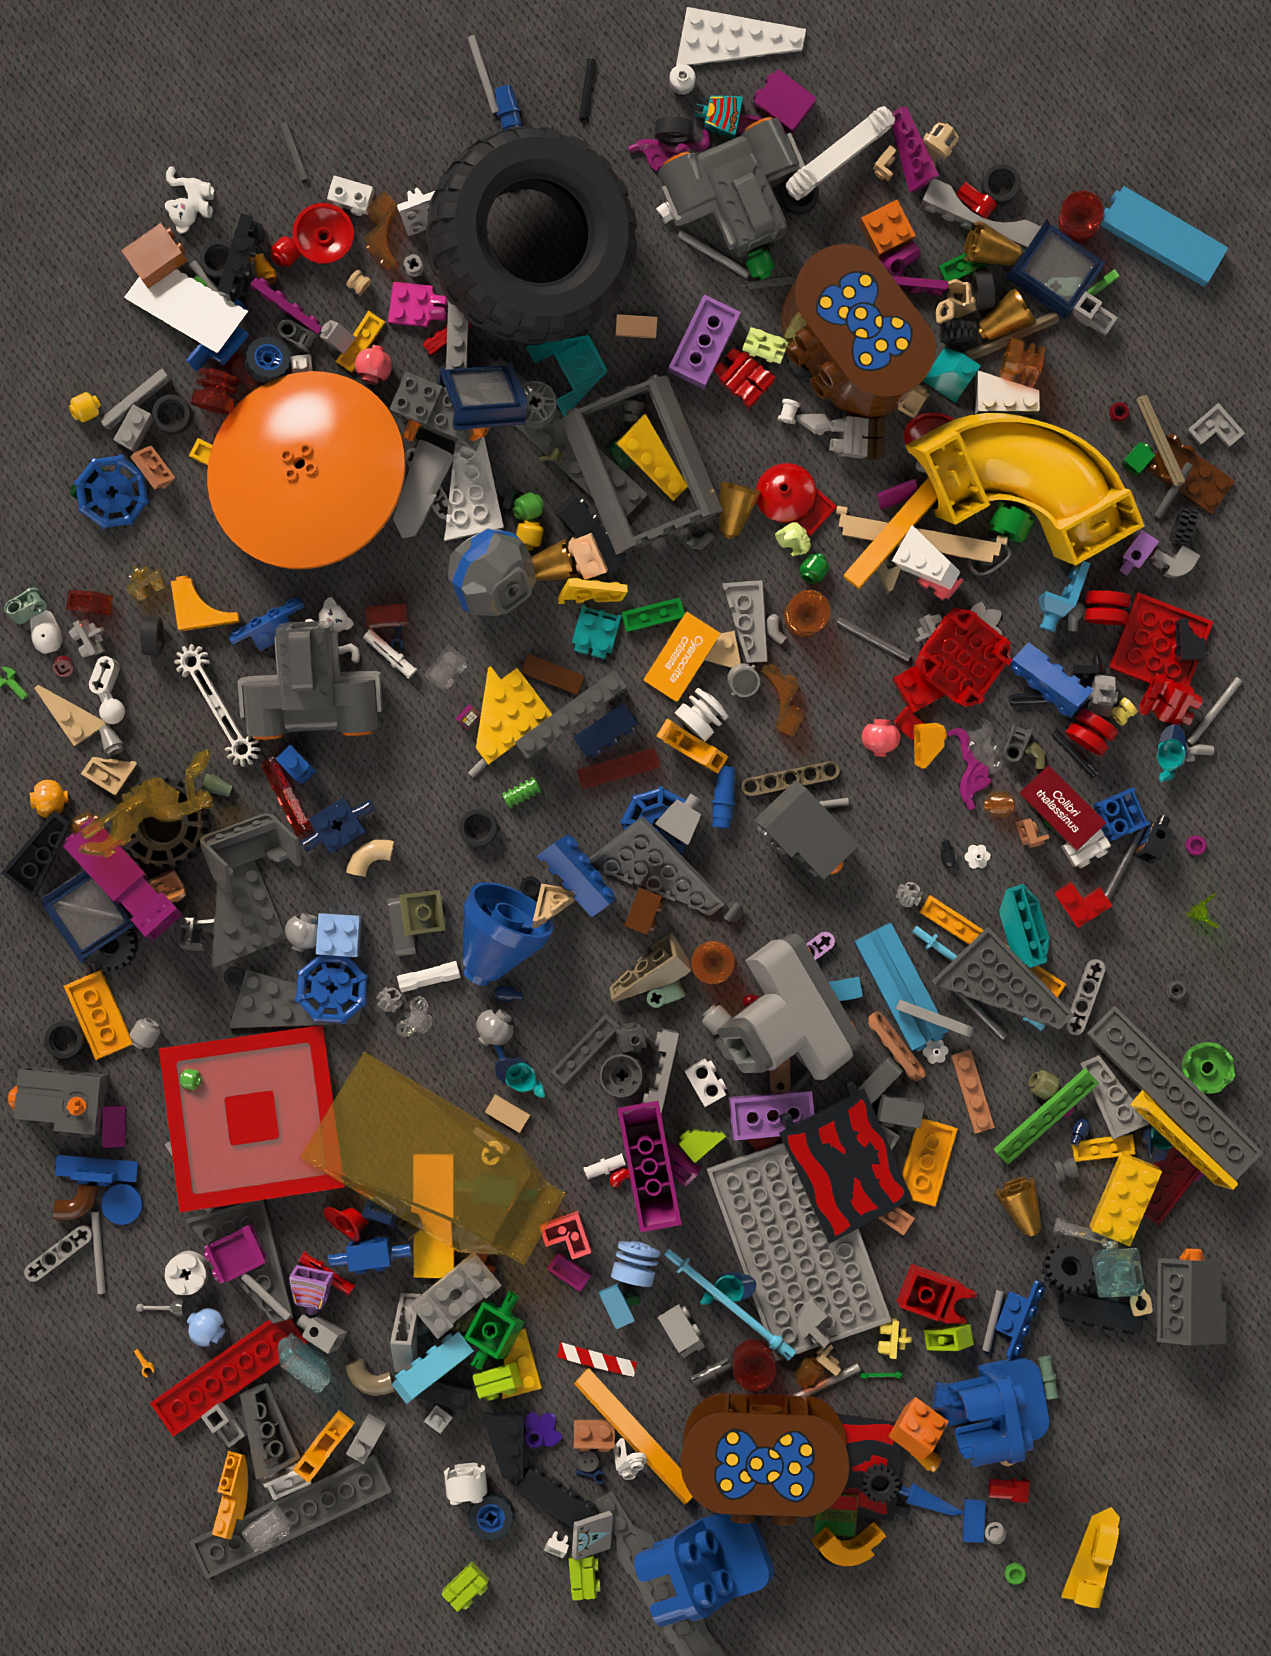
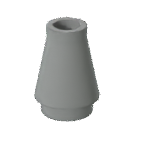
M110 724L100 727L99 732L104 752L108 756L122 752L123 743Z

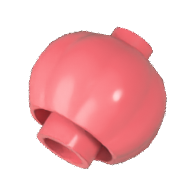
M372 345V348L364 349L357 355L355 369L357 374L362 377L363 382L377 385L378 381L383 382L391 375L392 360L384 352L383 347Z
M874 719V725L867 724L863 729L862 742L868 750L874 752V756L886 757V753L893 751L898 746L900 732L895 725H890V720Z

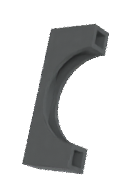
M615 670L515 741L516 745L527 760H531L576 723L627 690L626 684Z

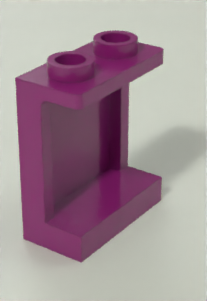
M778 69L775 74L770 73L767 77L765 87L762 90L759 88L752 98L754 99L753 107H759L772 118H779L781 124L785 127V131L792 135L814 107L817 98Z
M252 1224L212 1244L204 1246L206 1250L204 1251V1256L208 1263L211 1262L214 1268L212 1274L220 1284H224L269 1262Z

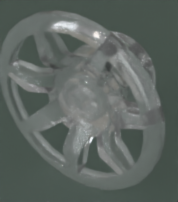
M421 996L414 997L401 1010L396 1024V1030L400 1036L408 1037L416 1031L424 1034L431 1027L432 1016L427 1014L428 1004L425 998ZM408 1006L410 1007V1010H411L410 1013H409V1012H406V1009L408 1008ZM402 1016L407 1017V1020L401 1021Z

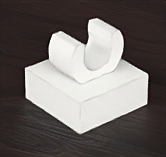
M310 354L290 357L292 374L313 371Z
M436 1404L424 1422L441 1434L453 1416Z
M555 1531L552 1538H549L544 1551L563 1558L569 1546L566 1544L568 1536L565 1535L563 1541L560 1542L556 1538L558 1532Z

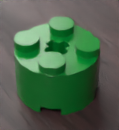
M999 502L989 522V530L996 534L1004 535L1005 533L1009 540L1022 544L1026 540L1036 518L1030 517V514L1014 506L1008 508L1005 506V503Z

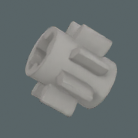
M907 882L905 886L900 884L896 897L899 898V903L905 907H912L913 904L918 906L923 892L920 891V887L917 884Z
M385 987L376 997L380 1000L378 1006L384 1012L392 1011L395 1013L396 1009L400 1008L403 1003L402 1000H399L402 994L395 988L388 989Z

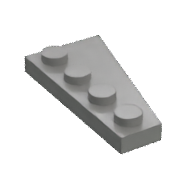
M763 580L722 583L747 663L768 662Z
M1099 1055L1080 1063L1082 1070L1086 1068L1100 1083L1092 1090V1093L1112 1139L1150 1124L1130 1105L1133 1099Z

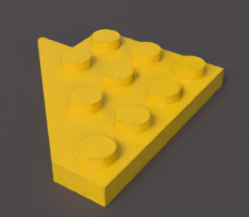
M491 666L488 667L476 744L477 751L488 765L516 745L515 741L552 715L518 668L500 679Z

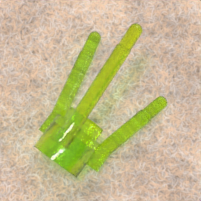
M1213 893L1200 901L1199 904L1193 905L1190 911L1186 912V916L1192 917L1194 920H1202L1204 923L1218 929L1219 925L1207 918L1208 910L1205 907V904L1216 897V894Z

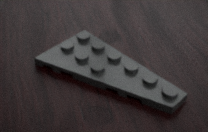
M247 969L229 1028L333 1025L341 1023L313 1022L311 1016L299 1003L295 1002L297 984ZM305 987V994L311 993V988ZM313 999L308 1000L317 1011L319 1009L318 1003ZM349 1001L343 1005V1012L348 1010L354 1003ZM363 1007L348 1019L346 1024H358ZM324 1009L323 1014L337 1015V1010Z

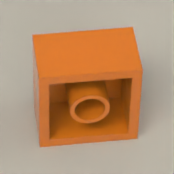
M898 200L861 217L859 222L878 259L884 254H889L910 241H914L916 236Z
M915 1397L904 1407L888 1437L922 1461L933 1452L949 1421Z

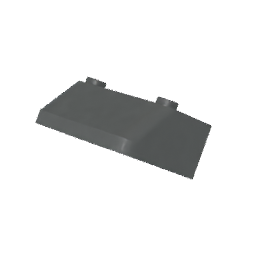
M261 814L211 832L200 838L201 849L213 879L227 893L232 892L230 879L234 875L232 868L264 856L275 862H281L289 858L297 867L301 866L298 838L272 814Z

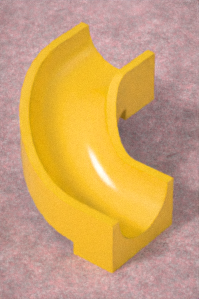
M1005 413L975 414L952 420L905 445L908 453L912 454L923 466L934 486L938 498V507L933 509L936 517L956 525L990 506L989 501L1011 500L1019 502L1029 508L1039 519L1054 557L1073 565L1083 562L1145 526L1131 490L1124 487L1119 475L1109 461L1085 440L1052 424Z

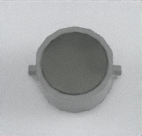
M738 664L729 671L727 681L733 691V696L737 694L740 697H748L758 690L760 678L755 671V665Z

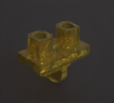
M137 565L133 567L135 573L129 577L131 581L139 579L128 585L127 591L129 595L133 594L139 602L148 597L144 589L146 585L150 584L155 592L164 588L161 578L162 573L159 568L144 576V574L149 572L147 566L142 569Z

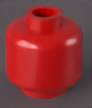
M282 236L271 247V258L280 267L291 266L301 255L295 246L293 237Z

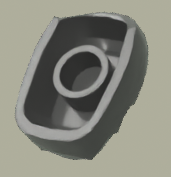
M997 538L991 539L989 541L996 543ZM1001 544L999 556H994L992 563L969 559L968 567L975 576H987L1010 559L1011 550L1008 544Z

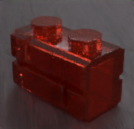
M406 604L365 607L368 629L409 626L408 607Z

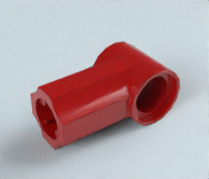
M967 182L956 193L959 200L971 212L982 218L987 219L997 207L994 199L986 194L982 195Z
M990 1478L988 1496L990 1498H1003L1018 1503H1027L1029 1501L1030 1480Z

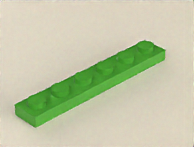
M1084 1068L994 1148L995 1152L1009 1164L1100 1083Z

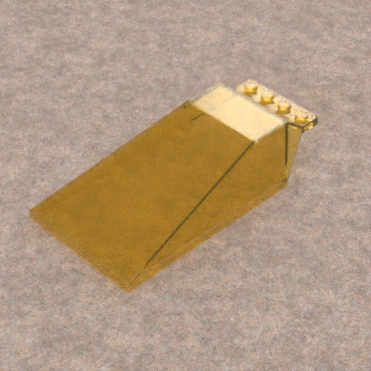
M363 1052L300 1156L302 1160L457 1252L506 1255L523 1266L566 1194L547 1182L522 1145L366 1052Z

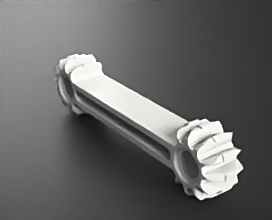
M885 106L878 108L808 165L803 166L786 183L788 193L796 200L802 199L873 141L882 137L895 122L891 111Z
M193 644L189 646V651L183 646L184 654L176 653L177 656L181 657L180 660L174 661L175 664H181L176 670L178 672L183 671L182 676L185 678L189 673L192 675L232 744L231 748H225V751L232 752L227 758L233 759L235 757L233 760L234 765H237L240 761L241 766L245 767L246 760L252 765L251 757L259 758L258 755L254 754V751H261V748L254 747L259 741L257 739L252 741L253 736L244 738L203 667L204 664H210L209 660L204 659L208 656V653H201L202 647L200 646L195 650ZM190 657H196L197 659L194 667L188 666V659ZM199 671L211 689L212 695L208 694L197 675ZM224 716L227 717L231 726L238 736L237 740L234 739L226 723L224 722ZM242 744H246L248 747V751L244 755H240L238 752V748Z

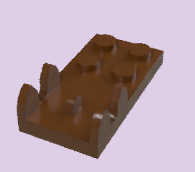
M1169 434L1166 439L1180 470H1182L1186 462L1193 465L1185 479V483L1182 484L1178 492L1210 515L1213 514L1235 480L1197 455L1193 446H1185L1180 443L1178 436ZM1157 450L1155 456L1145 469L1171 487L1173 482Z

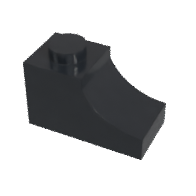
M1188 618L1175 621L1177 662H1198L1206 659L1209 647L1208 644H1205V638H1199L1193 633L1189 626Z

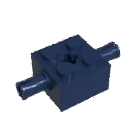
M343 797L309 818L315 828V833L300 841L301 845L305 846L304 850L309 852L322 843L325 844L330 854H333L366 834L367 831L361 823V818L376 810L374 805L370 806L373 804L372 801L368 799L354 808L351 807L347 798ZM336 821L343 823L341 825V830L334 829Z

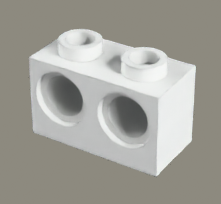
M705 1058L684 1070L705 1107L726 1095L724 1090L727 1087L722 1078H716L714 1072L717 1070L712 1061L707 1062ZM700 1067H704L708 1071L707 1076L704 1078H699L696 1075V1071ZM709 1085H715L718 1088L717 1093L713 1096L706 1093Z

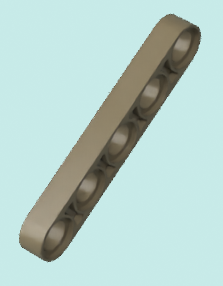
M824 762L751 777L743 781L742 791L747 796H755L787 789L790 785L785 782V775L788 773L794 774L796 782L802 786L828 781L838 776L839 767L834 762ZM827 765L835 767L836 773L834 776L829 777L825 774L824 769ZM808 769H812L816 773V777L812 781L807 780L804 776L805 771ZM768 777H773L776 780V786L772 789L765 786V780ZM748 781H753L756 784L755 792L749 793L745 790V784Z

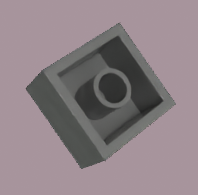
M881 1094L876 1117L884 1126L894 1127V1124H898L902 1129L914 1131L915 1128L920 1129L925 1104L918 1100Z

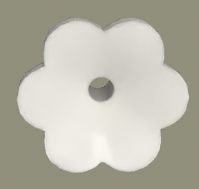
M971 845L965 854V860L969 862V866L973 869L977 867L984 868L990 859V853L986 851L984 845Z
M942 1040L926 1042L927 1047L923 1049V1055L927 1057L928 1062L932 1064L944 1062L945 1055L948 1054V1048L944 1046V1042Z

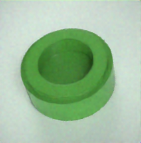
M1011 1563L1005 1569V1577L1009 1583L1018 1585L1024 1581L1026 1573L1022 1565Z

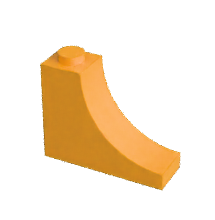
M188 576L176 577V581H171L178 630L188 631L241 622L238 612H221L208 606L200 597L194 580L188 579Z

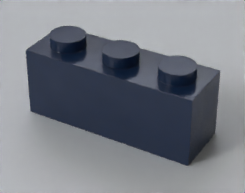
M622 703L573 738L587 758L591 756L594 759L602 753L601 749L608 745L610 748L619 742V736L622 734L627 736L635 731L636 728L634 726L637 725V722L625 704Z

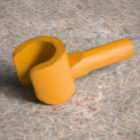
M138 1349L135 1350L134 1353L143 1366L142 1375L148 1377L145 1368H150L154 1373L155 1367L144 1359Z

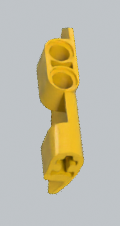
M1112 1507L1091 1517L1063 1589L1062 1598L1073 1599L1075 1603L1100 1608L1108 1569L1113 1562L1119 1535L1118 1524L1120 1517Z

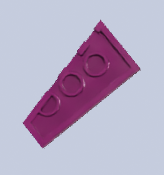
M900 107L892 113L895 118L892 129L909 192H916L939 175L908 108Z
M255 277L249 286L250 289L253 291L259 290L264 299L271 303L275 302L281 311L289 316L292 315L293 319L316 334L320 332L322 327L319 325L321 322L312 315L310 317L302 313L304 311L302 307L296 303L290 304L286 301V295L279 290L274 292L269 288L270 284L263 278L258 280Z

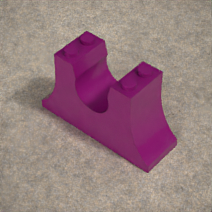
M658 1100L617 1108L640 1232L682 1225Z

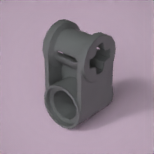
M283 320L278 326V331L285 341L307 354L310 353L309 349L314 340L319 337L313 331L291 320ZM287 326L293 327V332L290 335L283 333V329Z
M1015 723L1011 724L1002 750V758L1005 762L1015 763L1021 759L1030 739L1031 729L1026 730L1017 727ZM1009 748L1016 751L1017 756L1015 759L1008 756Z

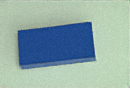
M964 1499L963 1542H984L985 1500Z

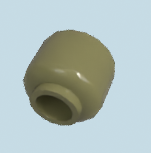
M1046 1070L1033 1073L1029 1079L1030 1091L1043 1100H1049L1060 1090L1059 1079Z

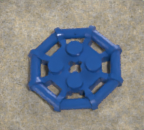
M119 454L118 456L98 459L93 457L78 479L74 480L79 513H83L101 526V529L133 525L134 520L146 504L150 502L145 476L140 469L125 459L124 455ZM115 465L114 470L102 472L100 467ZM121 467H124L126 470L132 473L133 476L128 479L126 476L121 474ZM94 470H96L98 473L97 478L91 484L86 482ZM136 481L138 482L139 496L133 495L132 483ZM110 486H113L114 489H117V493H115L114 495L115 497H111L109 494H106V491L110 489ZM84 488H90L92 500L86 502ZM132 500L137 501L138 503L128 514L125 510L126 507L130 505ZM94 505L98 506L104 511L102 517L90 508ZM121 512L123 517L109 519V513Z
M663 786L642 794H634L623 818L620 819V823L624 830L633 824L636 820L631 818L639 806L643 809L639 818L643 816L652 825L655 823V819H659L669 808L662 804L663 797L673 803L677 799L685 803L687 799H683L664 789ZM658 797V803L646 807L643 801ZM655 828L668 842H671L679 854L682 855L684 853L685 843L682 841L677 843L674 840V836L663 829L658 830Z
M318 954L316 958L296 973L298 979L297 993L294 998L295 1002L301 1005L315 1023L332 1022L341 1023L342 1025L346 1024L348 1019L367 1005L368 974H365L348 956ZM326 963H341L340 969L327 968ZM320 965L322 970L316 976H311L309 973ZM346 967H348L355 974L356 978L351 979L346 972H344ZM306 981L312 983L311 993L305 994ZM330 984H334L338 988V990L334 991V994H330V991L326 990V987H329ZM359 984L358 997L352 995L353 985ZM313 999L316 1001L319 1009L316 1011L308 1000ZM349 1001L354 1003L348 1010L343 1012V1005ZM324 1009L337 1010V1015L323 1014Z

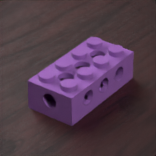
M704 295L669 365L668 372L705 390L714 372V368L734 331L741 312ZM710 321H716L718 323V326L713 328L710 327L708 323ZM707 339L710 343L707 346H703L699 341ZM698 357L701 362L693 364L690 359Z
M810 1089L729 1097L732 1138L734 1141L780 1136L779 1132L783 1131L785 1127L779 1116L783 1113H788L791 1108L797 1109V1115L792 1118L794 1124L814 1114L813 1096ZM770 1110L777 1111V1116L773 1120L767 1118ZM750 1112H756L757 1118L753 1122L747 1121V1115Z

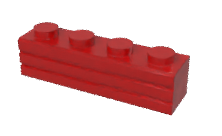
M470 323L468 325V330L472 328ZM447 325L444 327V330L437 331L433 338H428L424 341L423 346L431 357L447 346Z

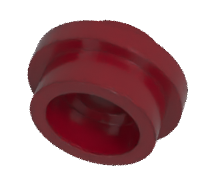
M1116 402L1109 409V416L1114 422L1121 423L1129 417L1130 411L1125 403ZM1120 409L1122 416H1117L1115 411Z

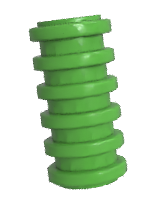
M531 777L530 781L525 780L524 784L520 783V786H514L513 790L509 789V792L502 793L508 807L512 809L513 805L516 804L517 806L519 802L523 803L524 799L527 798L529 800L530 796H536L535 793H541L535 778Z

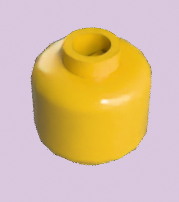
M87 392L72 398L70 401L71 405L68 406L73 418L83 423L98 416V408L101 407L96 396L92 397Z
M524 520V522L518 524L516 535L524 543L527 550H533V547L541 545L544 529L538 521L532 520L529 522Z

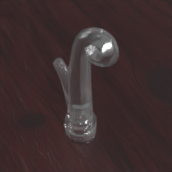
M1056 1217L1053 1229L1055 1234H1065L1098 1242L1108 1250H1115L1119 1247L1117 1241L1096 1233L1091 1228L1068 1223L1065 1219Z

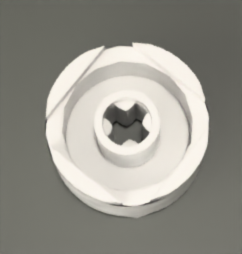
M193 1251L181 1252L171 1259L165 1268L166 1283L175 1294H193L203 1287L208 1280L209 1264L201 1254ZM186 1270L190 1271L191 1274L188 1276L184 1275L183 1272Z
M465 1463L455 1465L454 1470L450 1471V1468H447L444 1471L446 1496L450 1500V1504L458 1505L466 1501H471V1503L483 1501V1496L487 1494L485 1466L482 1465L480 1468L478 1463Z

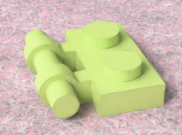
M751 327L742 350L748 352L753 357L757 355L767 359V362L781 364L788 342L779 336H774Z

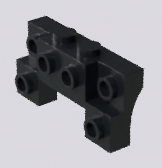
M243 213L240 215L217 290L219 294L233 303L236 299L245 301L247 298L248 289H246L245 281L252 272V258L256 257L259 243L264 242L266 231H263V224L255 222L252 216Z

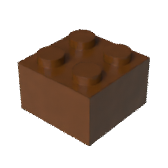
M639 888L625 927L648 935L649 931L653 932L657 920H654L656 912H661L664 901H661L662 896Z

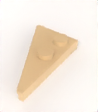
M40 685L34 687L74 746H77L99 731L100 727L107 725L106 722Z
M541 884L532 928H538L576 901L574 898L575 893L566 890L564 887Z

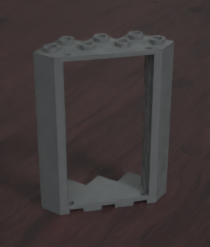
M653 375L647 378V381L633 387H624L619 393L607 398L600 397L595 399L590 405L580 409L573 408L566 412L567 415L560 419L616 555L643 548L682 529L696 526L723 511L667 376L658 377V375ZM648 392L697 511L634 536L585 418L591 417L602 409L615 407L628 398L642 396Z

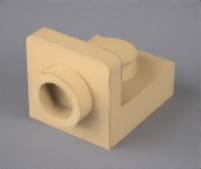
M891 145L873 167L875 175L881 180L886 179L889 181L893 175L887 169L896 159L894 157L896 149Z
M918 385L898 409L914 419L930 394L926 392V388Z
M829 1343L825 1347L820 1346L816 1351L818 1354L816 1356L817 1361L837 1376L841 1371L838 1365L840 1362L831 1354L829 1357L827 1356L833 1349V1345Z

